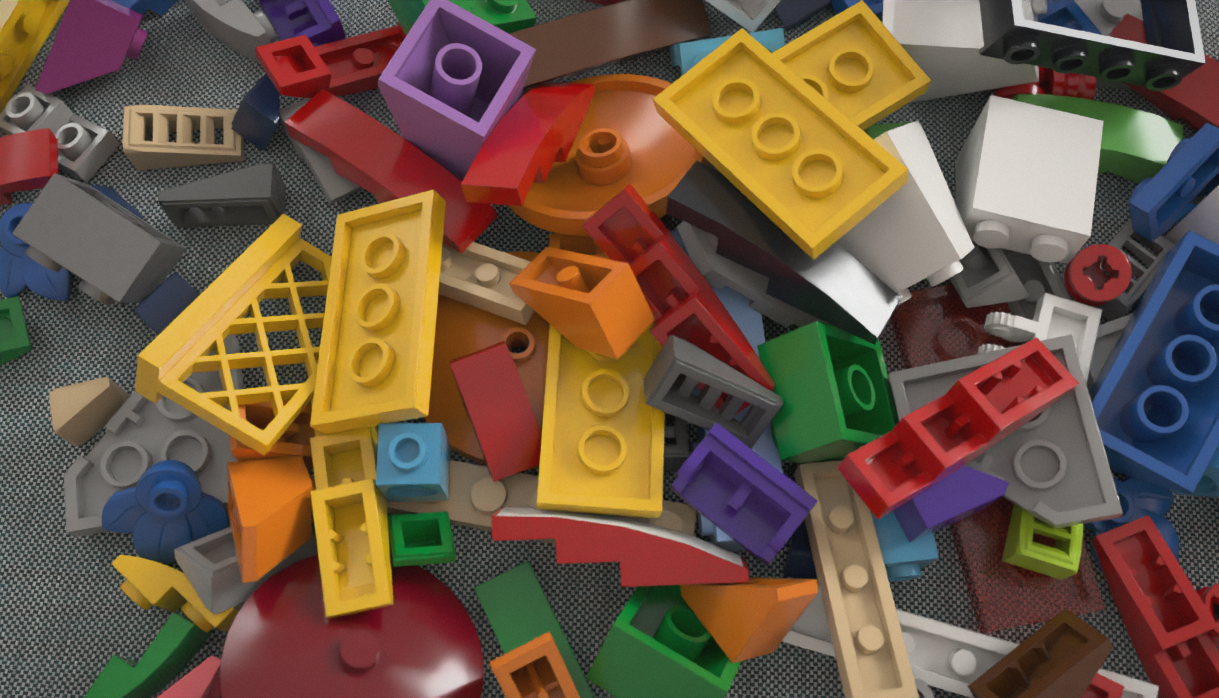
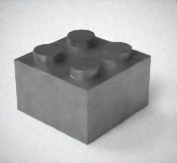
M56 173L53 174L12 233L30 245L25 253L31 259L52 271L59 272L63 268L82 278V281L78 287L87 295L108 306H111L113 301L124 306L128 303H141L164 282L187 249L92 186Z

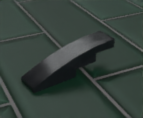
M697 160L668 196L666 213L719 237L716 254L769 278L766 294L875 345L899 305L901 297L856 257L837 243L831 245L813 260L721 172Z

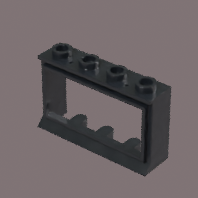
M979 0L984 46L979 50V55L1003 59L1010 64H1029L1050 68L1058 73L1082 74L1100 78L1105 82H1124L1145 86L1152 91H1162L1177 86L1184 77L1206 63L1195 0H1140L1147 44L1025 20L1021 0Z

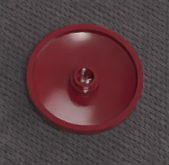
M314 555L300 560L270 577L247 599L236 615L223 647L220 667V698H481L484 677L483 654L475 626L462 603L443 582L418 565L393 567L391 563L393 605L330 619L327 618L319 556Z

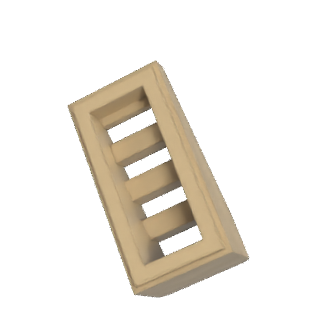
M161 105L125 106L123 118L124 153L137 171L244 161V138L231 129L233 126L231 123L237 109ZM215 128H223L224 145L215 144ZM193 130H200V144L193 143ZM169 132H177V142H169ZM150 134H153V141H150Z

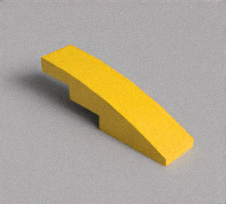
M378 425L330 434H323L314 429L315 437L310 438L316 490L310 492L326 617L330 619L393 605L387 502L382 492L376 486Z

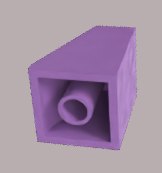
M429 0L379 77L378 87L403 137L450 171L459 180L463 181L481 146L501 118L520 99L536 49L448 0Z

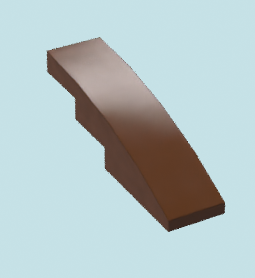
M628 0L510 33L511 36L536 49L523 90L568 75L573 77L608 65L626 63L667 50L672 45L693 42L713 34L703 0Z
M1065 608L967 687L974 698H1081L1113 649V645L1108 637Z

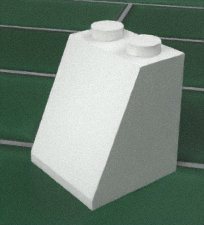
M883 0V25L931 80L926 93L910 103L1039 82L1038 66L1010 64L1003 59L979 55V50L984 46L979 0ZM1021 0L1025 20L1038 22V14L1047 12V0Z
M991 95L956 161L955 204L971 241L985 248H1004L1032 255L1033 258L1042 262L1068 264L1091 236L1104 121Z
M918 120L889 130L874 139L908 169V182L835 242L856 257L901 297L899 304L912 297L908 287L927 278L931 287L961 272L964 268L959 260L974 249L927 136Z

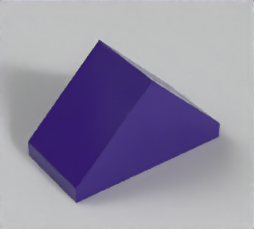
M964 465L893 510V513L910 543L984 510L1006 494L1009 482Z

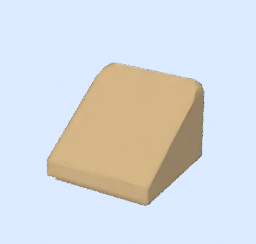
M108 377L53 389V391L49 392L53 430L55 434L75 447L80 446L108 423L130 395Z

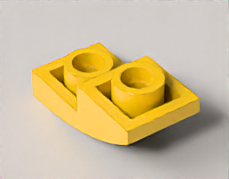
M121 554L111 563L126 578L120 585V588L137 605L147 611L153 605L171 612H176L181 607L182 612L207 633L213 627L229 632L236 615L242 608L236 605L219 614L211 613L204 606L186 575L162 563Z

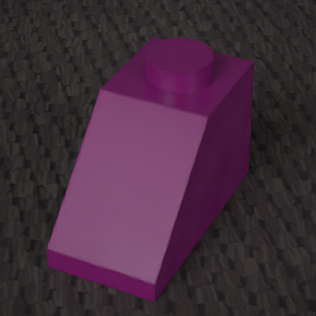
M70 0L35 90L49 94L120 70L126 57L137 61L148 35V32L139 28L143 15L111 0Z

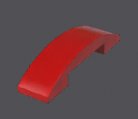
M399 21L397 26L315 47L305 34L255 47V56L280 95L313 98L319 91L324 89L338 97L378 88L379 77L405 39L406 34Z

